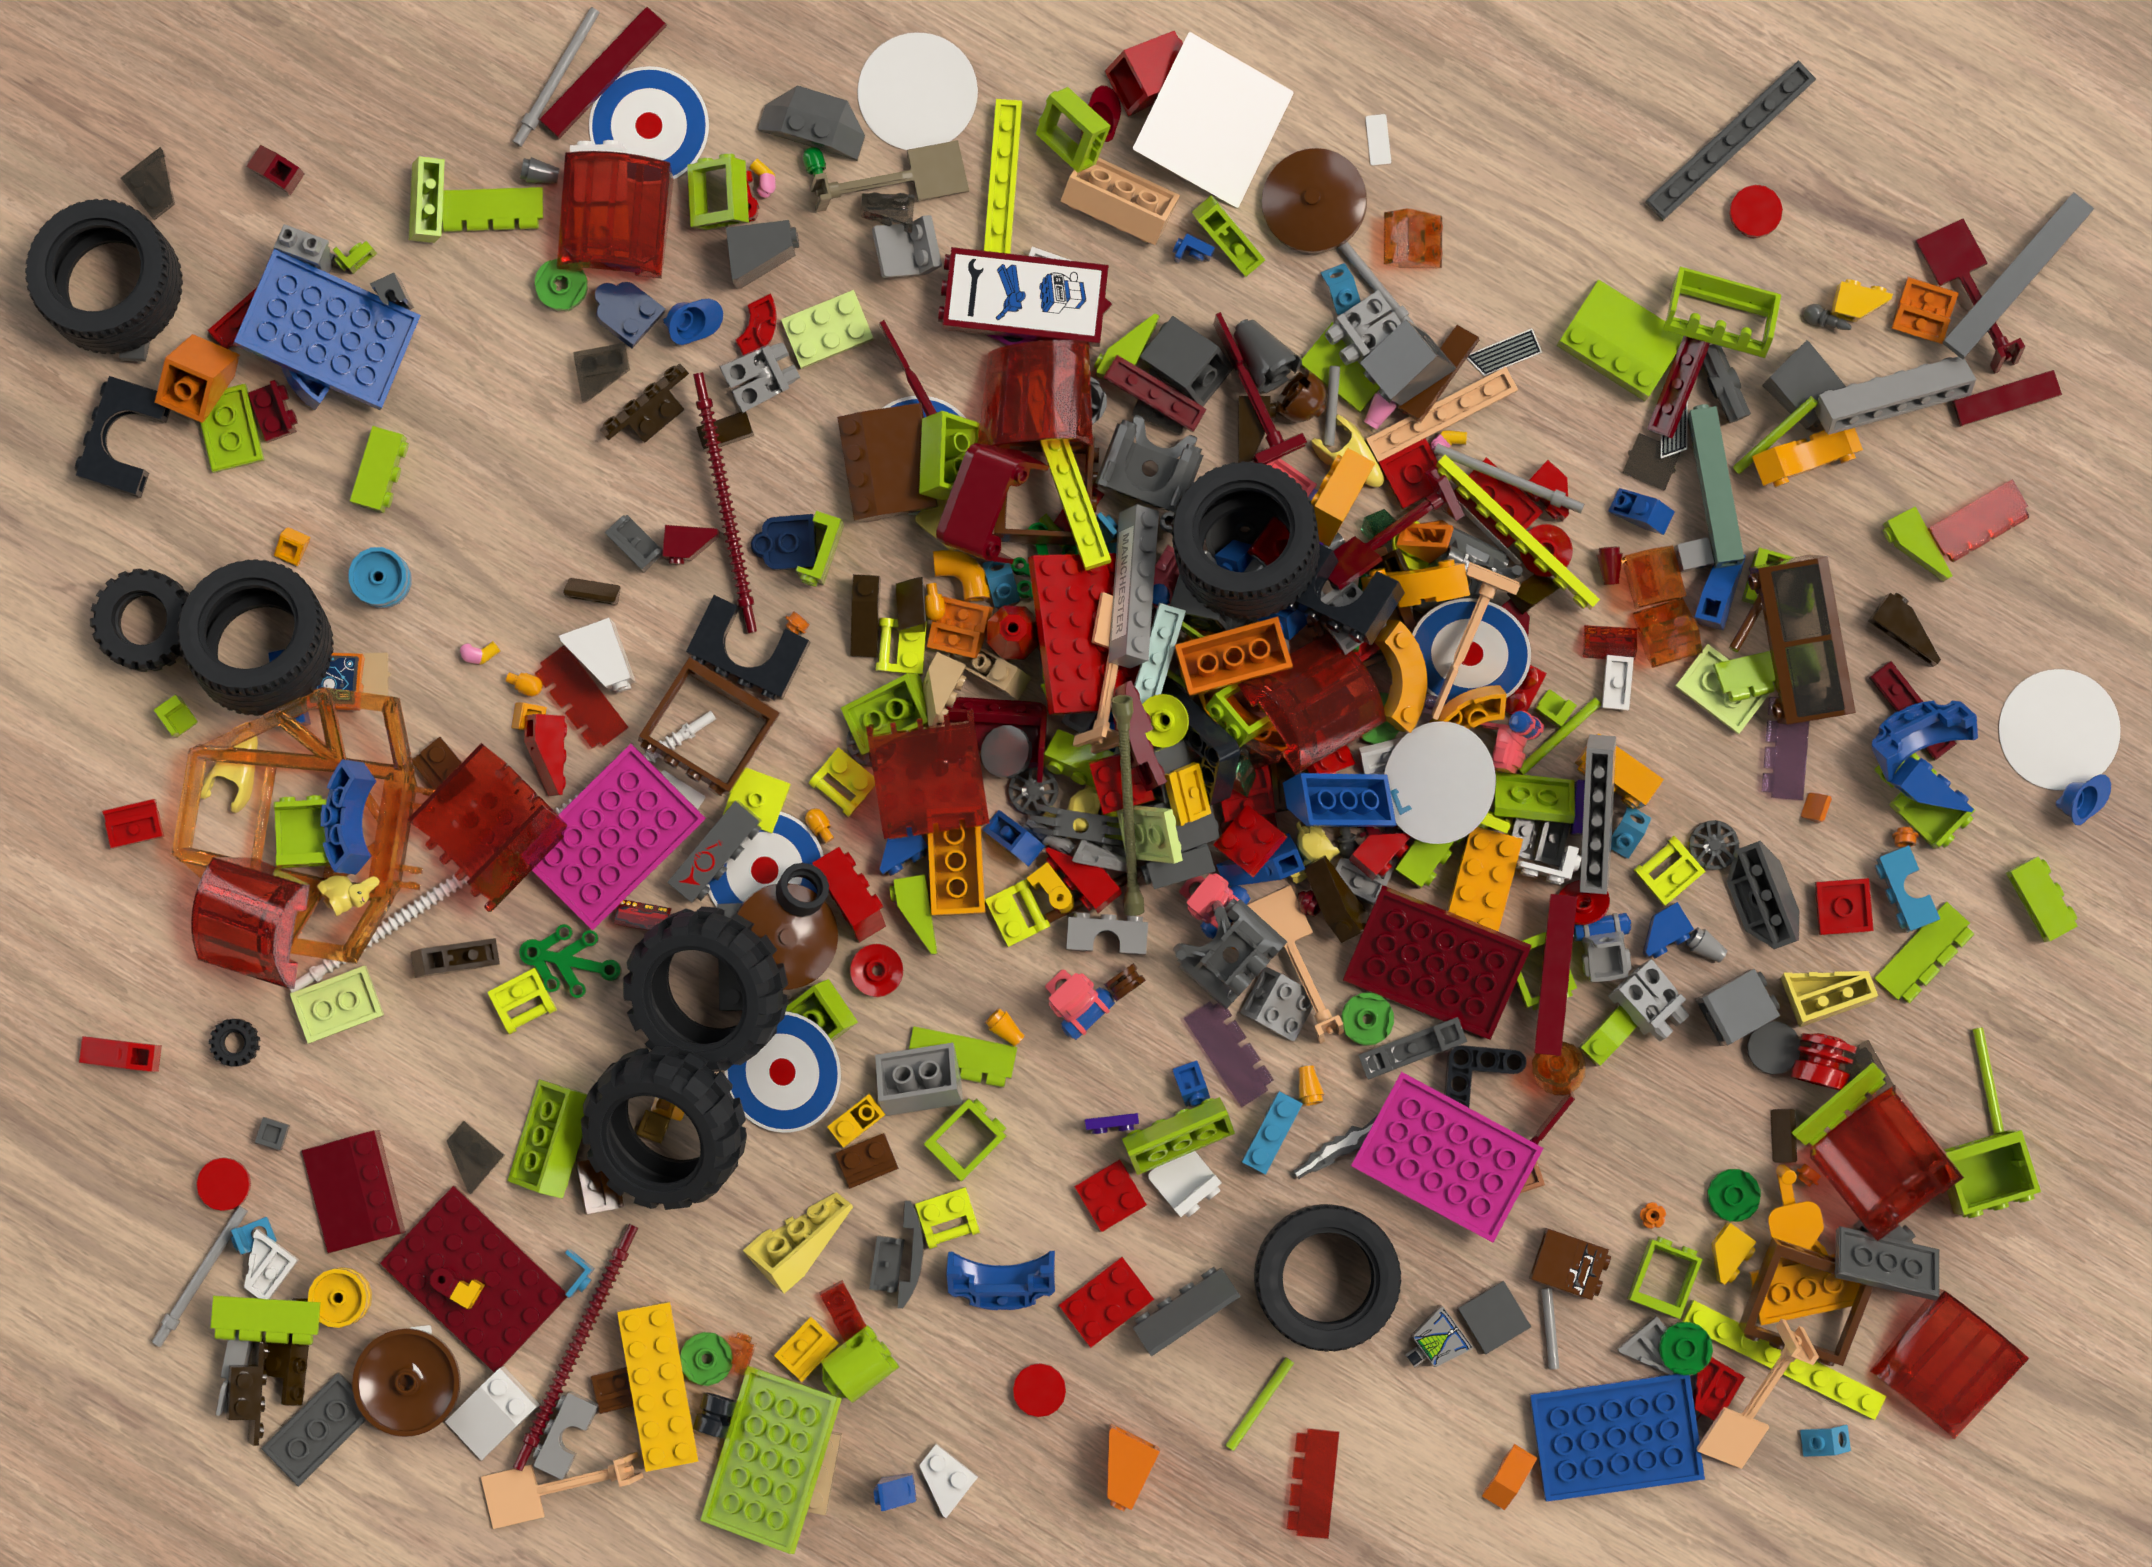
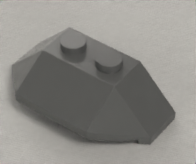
M798 85L765 105L758 126V131L810 147H816L820 150L858 161L865 139V134L847 100Z
M1761 841L1736 849L1726 882L1745 931L1768 944L1773 949L1799 941L1800 911L1780 860Z

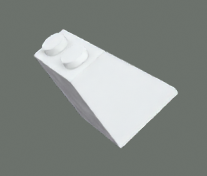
M610 618L559 636L561 642L610 691L621 693L631 689L630 684L636 683L616 625Z

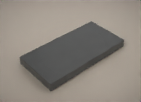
M1839 1226L1836 1229L1835 1278L1936 1301L1939 1298L1940 1249Z
M340 1372L337 1373L261 1448L298 1487L366 1421L355 1402L352 1385Z

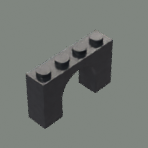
M109 376L108 381L103 382L100 390V396H102L100 404L94 408L91 419L94 422L91 431L86 432L83 440V446H85L83 455L79 456L75 463L77 477L136 497H142L150 473L144 469L116 461L108 450L107 435L114 422L126 415H141L167 423L171 409L155 403L156 390Z
M1319 544L1320 558L1318 568L1315 570L1316 574L1312 577V582L1307 586V590L1301 594L1299 599L1294 601L1295 603L1288 605L1287 609L1293 612L1299 610L1313 622L1320 620L1326 623V626L1336 633L1340 631L1345 632L1353 641L1360 644L1363 641L1372 646L1405 594L1400 582L1376 571L1364 592L1356 601L1340 607L1327 605L1321 601L1322 588L1339 561L1333 550Z
M713 595L686 652L692 655L691 658L700 664L705 665V663L714 666V672L728 678L729 674L739 678L737 683L744 687L752 689L754 685L762 689L761 694L775 701L777 697L784 699L811 642L785 629L774 653L768 661L756 667L740 666L729 658L726 651V637L740 608L725 599Z

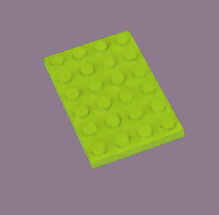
M748 1366L700 1521L785 1553L795 1554L842 1398Z

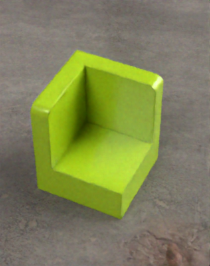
M1549 689L1534 708V711L1557 728H1561L1577 705L1569 699L1566 701Z
M176 694L154 709L167 730L174 737H179L198 723V720L183 699Z

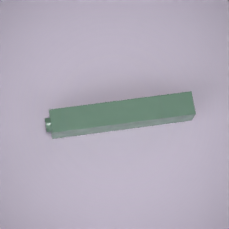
M1708 404L1693 407V410H1690L1688 424L1715 562L1714 566L1716 569L1741 565L1745 558L1717 406L1709 407Z

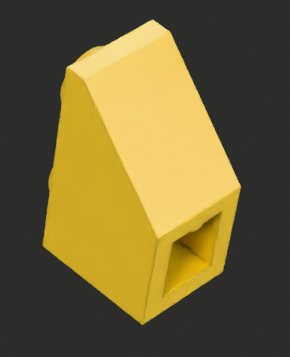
M1846 279L1845 282L1841 281L1837 286L1830 315L1839 319L1857 322L1887 304L1892 299L1893 294L1887 293V289L1880 286L1867 288L1861 286L1859 281Z
M868 1094L827 1127L844 1148L886 1114L872 1096Z
M1730 1222L1725 1223L1711 1243L1716 1278L1723 1285H1726L1727 1282L1732 1283L1740 1273V1270L1737 1269L1743 1260L1747 1262L1756 1250L1753 1247L1756 1241Z

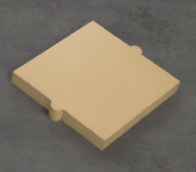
M357 653L363 654L365 657L362 684L364 685L362 697L389 696L388 677L391 676V673L388 672V653Z

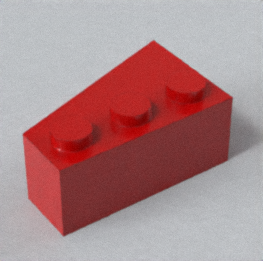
M837 847L812 863L827 877L829 894L843 913L844 919L852 927L859 943L886 927L880 911L883 905L876 894L870 895L867 890L870 885L863 873L858 875L853 867L856 866V863L849 852L844 854L841 848Z

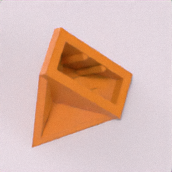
M1444 520L1413 523L1399 534L1396 545L1401 550L1431 563L1448 550L1454 528Z

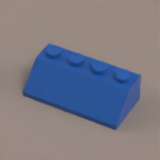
M1300 773L1283 782L1287 809L1306 826H1396L1387 774Z

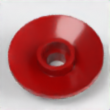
M1542 524L1528 531L1542 546L1547 547L1550 553L1565 567L1569 565L1573 555V546L1564 530L1555 525ZM1520 551L1521 560L1530 572L1542 577L1553 576L1548 570L1545 573L1534 564L1536 559L1530 553L1525 555Z
M1577 880L1566 885L1559 895L1577 897L1575 924L1587 925L1594 923L1604 917L1609 910L1608 891L1607 894L1580 892L1581 880Z
M871 944L863 947L856 953L851 963L850 972L854 985L862 993L872 997H882L892 993L899 986L903 978L904 968L900 956L894 949L883 944ZM879 965L882 967L881 975L876 976L873 974L874 966Z

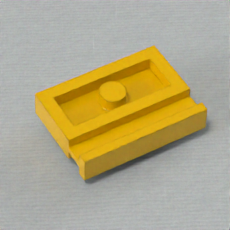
M1193 762L1173 770L1172 773L1165 774L1167 781L1165 786L1170 806L1176 819V826H1183L1187 822H1193L1211 814L1199 763Z
M811 1316L774 1356L803 1382L839 1342Z

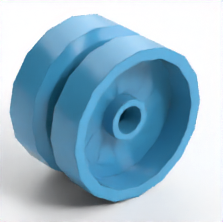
M371 547L360 552L353 559L349 568V584L353 593L366 604L376 608H390L400 604L408 595L412 585V575L408 564L394 551L384 547ZM378 575L383 576V579L381 581H378L376 579Z

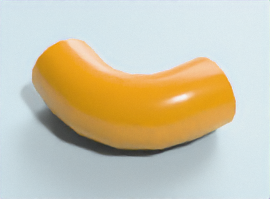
M933 551L935 577L954 576L958 578L963 586L964 601L978 602L990 599V589L985 570L975 558L961 551Z

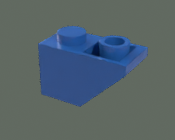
M1619 488L1608 510L1611 514L1644 530L1661 535L1665 534L1675 511L1656 498Z
M913 820L908 821L889 833L880 866V871L883 875L888 873L892 876L904 869L902 864L911 859L914 863L926 856L925 850L928 849V846Z
M1678 902L1673 903L1651 917L1643 949L1645 957L1652 955L1655 959L1668 951L1667 945L1674 941L1679 945L1690 938L1689 932L1694 930Z

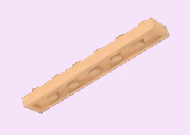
M1504 367L1436 402L1421 423L1411 417H1407L1366 438V442L1377 462L1517 392L1518 388L1507 367Z

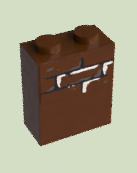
M1545 1228L1529 1279L1593 1300L1594 1295L1598 1296L1602 1288L1603 1281L1599 1280L1602 1270L1607 1271L1610 1264L1611 1256L1608 1255L1609 1249Z

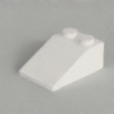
M503 1366L484 1382L445 1423L482 1461L540 1404Z

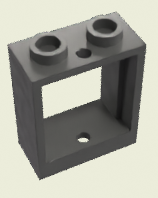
M1205 843L1181 852L1183 861L1175 864L1144 860L1145 865L1141 866V870L1146 884H1151L1154 889H1158L1215 872L1208 845Z

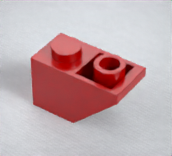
M1549 460L1528 480L1552 491H1556V489L1562 491L1568 497V477ZM1526 491V494L1533 501L1538 502L1540 500L1547 507L1545 511L1553 519L1557 520L1559 518L1564 521L1569 515L1568 508L1563 506L1559 508L1551 505V501Z
M1407 833L1369 835L1352 854L1349 861L1372 881L1377 875L1382 878L1392 867L1389 862L1394 856L1400 858L1407 851L1409 846L1406 843L1410 836Z

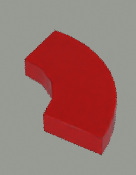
M771 293L748 304L750 313L749 325L744 334L736 339L743 355L769 345L776 330L777 312Z

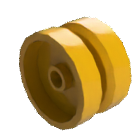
M339 1267L325 1271L314 1279L309 1288L308 1302H321L320 1323L328 1327L340 1328L357 1323L367 1314L372 1302V1290L370 1283L362 1273L353 1268ZM338 1293L343 1295V1301H337L336 1296L339 1295Z

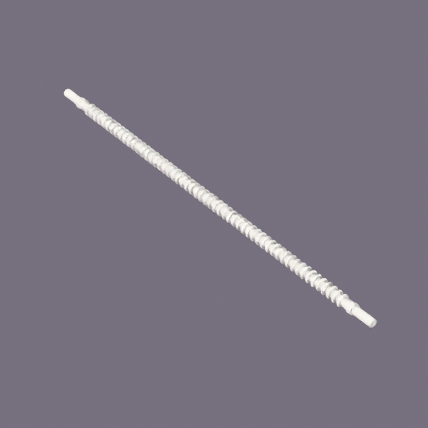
M709 711L691 724L685 723L680 731L677 733L672 732L671 737L665 736L666 740L663 742L659 740V742L675 750L677 744L681 746V742L685 739L695 737L697 731L716 720V717L712 711ZM646 751L643 754L650 762L653 761L654 763L657 757H663L656 752L651 754ZM569 799L568 804L563 803L560 809L556 807V812L554 813L550 811L549 816H543L542 821L536 820V825L530 824V829L524 828V832L522 834L518 832L516 838H510V842L504 841V846L498 845V849L496 851L492 849L490 855L486 853L484 859L478 858L479 862H472V866L470 868L466 866L464 872L459 870V875L453 874L452 880L446 879V883H440L439 888L433 887V892L427 891V896L421 895L419 901H413V905L407 904V909L401 908V913L395 912L393 918L390 916L387 918V922L381 921V926L375 925V930L369 929V933L367 935L363 933L361 939L355 938V943L349 942V946L347 948L343 946L341 952L337 950L335 956L330 954L329 960L323 959L322 964L309 968L310 972L288 985L290 991L293 993L301 990L315 980L319 982L327 972L333 973V968L339 969V964H346V960H352L353 955L359 956V951L361 950L365 952V947L369 946L371 948L373 942H379V938L385 939V934L391 935V931L393 929L397 931L399 925L403 927L405 921L411 922V917L417 918V914L419 912L423 914L425 908L429 910L431 904L437 905V900L443 901V897L445 895L449 897L451 891L456 893L457 887L462 889L463 883L469 884L470 879L475 880L476 875L482 876V871L488 872V867L494 868L496 862H502V858L508 859V854L514 855V850L520 851L522 845L526 847L527 842H531L573 800Z

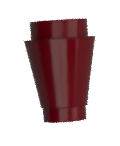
M1620 546L1599 548L1597 559L1604 585L1620 584L1619 578L1623 553H1620Z

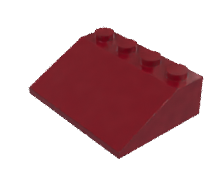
M380 1130L361 1133L302 1150L328 1253L406 1233Z

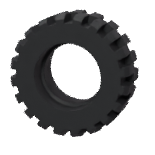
M141 568L133 569L130 573L124 571L118 574L119 578L115 580L109 579L105 583L107 585L104 591L100 589L96 594L99 597L97 604L92 603L91 611L94 612V618H90V627L94 628L95 632L92 635L95 642L99 643V649L115 663L140 672H147L148 670L159 671L165 665L171 666L175 664V659L178 656L183 657L180 645L178 644L179 636L177 631L179 628L177 625L180 621L179 615L189 593L177 581L151 569H148V571ZM141 596H151L158 599L164 605L167 613V622L163 633L159 638L147 645H138L130 642L124 636L121 628V618L125 608L130 602Z

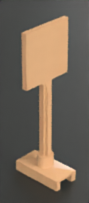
M1472 562L1468 565L1466 575L1482 582L1478 592L1480 596L1457 647L1454 661L1450 666L1433 706L1432 718L1436 720L1440 716L1457 676L1458 667L1467 655L1490 598H1494L1497 589L1516 595L1520 587V582Z
M1102 592L1100 593L1091 643L1109 650L1113 596ZM1109 653L1097 720L1094 721L1093 730L1074 736L1073 742L1074 747L1091 744V753L1093 754L1119 746V732L1109 728L1110 723L1108 722L1118 665L1108 662Z
M1290 885L1252 902L1248 906L1287 941L1284 948L1316 1013L1314 1016L1318 1024L1315 1025V1034L1321 1044L1325 1042L1324 1033L1332 1034L1333 1029L1336 1028L1339 1035L1343 1034L1344 1025L1339 1015L1332 1017L1329 1009L1325 1008L1295 945V941L1312 934L1313 931L1305 914L1300 911V903Z
M1781 1318L1776 1326L1785 1344L1780 1352L1781 1356L1742 1413L1723 1407L1697 1446L1698 1452L1738 1468H1743L1770 1428L1768 1424L1753 1418L1789 1364L1794 1362L1795 1359H1799L1814 1365L1819 1357L1803 1327L1798 1326L1795 1332L1791 1331L1786 1320Z
M638 1452L629 1453L613 1460L614 1464L609 1465L607 1469L540 1485L536 1482L532 1464L525 1466L523 1471L510 1469L482 1476L481 1480L493 1529L545 1517L540 1499L542 1495L609 1479L611 1481L618 1480L619 1487L644 1478L643 1473H634L632 1460L639 1457Z

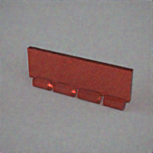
M2012 479L1927 529L1942 555H1947L1951 562H1955L1969 554V550H1976L1988 543L1990 538L1995 539L2010 530L2011 526L2015 527L2029 519V514L2026 510L2028 505Z
M565 645L540 662L542 668L535 672L536 677L542 681L545 688L554 683L557 685L549 691L550 695L561 709H564L569 704L573 706L565 714L577 730L585 725L588 726L581 735L592 749L600 743L603 747L629 728Z
M1307 1428V1433L1296 1432L1295 1452H1303L1305 1454L1304 1457L1294 1456L1292 1478L1302 1479V1483H1291L1289 1505L1299 1506V1511L1288 1510L1286 1529L1296 1530L1297 1536L1329 1539L1339 1431Z

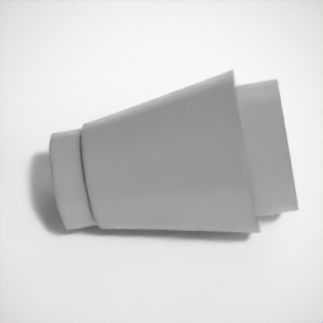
M1695 928L1690 934V938L1687 939L1686 945L1690 947V951L1715 960L1718 963L1727 954V949L1706 929Z

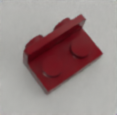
M272 380L270 385L248 392L267 443L297 432L295 424H298V420L294 410H289L286 400L289 399V395L284 384L280 385L276 380Z

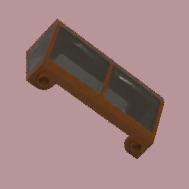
M1804 555L1750 567L1748 584L1751 590H1755L1757 594H1760L1779 698H1776L1775 703L1772 705V714L1777 723L1788 725L1856 713L1828 556Z

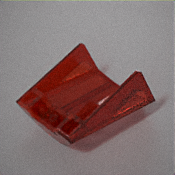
M566 152L557 269L583 271L584 268L634 272L635 276L662 279L674 184L670 162L621 152Z
M1032 341L1003 346L988 353L977 443L999 447L1002 444L1025 441L1074 439L1087 446L1093 445L1088 341Z
M1329 632L1289 654L1293 668L1246 680L1238 684L1252 707L1258 704L1261 705L1288 748L1281 753L1295 775L1354 745L1386 722L1382 699L1369 671L1353 651L1345 655Z
M213 857L201 877L192 907L191 933L197 959L287 989H294L298 963L290 959L296 912L306 911L310 885L258 858Z
M1896 1084L1860 1107L1810 1148V1158L1877 1242L1939 1193L1943 1194L1964 1178Z
M1939 1289V1298L1936 1301L1930 1299L1924 1301L1871 1368L1870 1372L1917 1408L1951 1438L1955 1439L2029 1360V1357L1947 1291Z

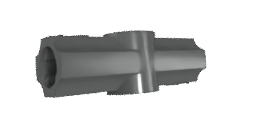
M1711 344L1703 361V366L1708 375L1707 380L1714 397L1719 399L1730 424L1749 416L1751 412L1740 390V379L1735 369L1730 367L1722 346Z

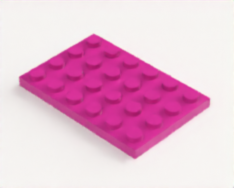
M630 743L517 856L586 925L594 930L706 817Z
M1401 1072L1351 1166L1494 1243L1544 1148Z

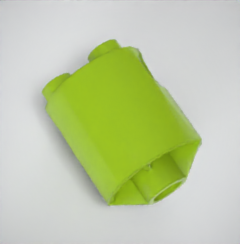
M867 1325L821 1361L822 1381L832 1395L848 1398L849 1401L854 1403L900 1366L891 1356L892 1353L884 1342L880 1343L876 1333Z

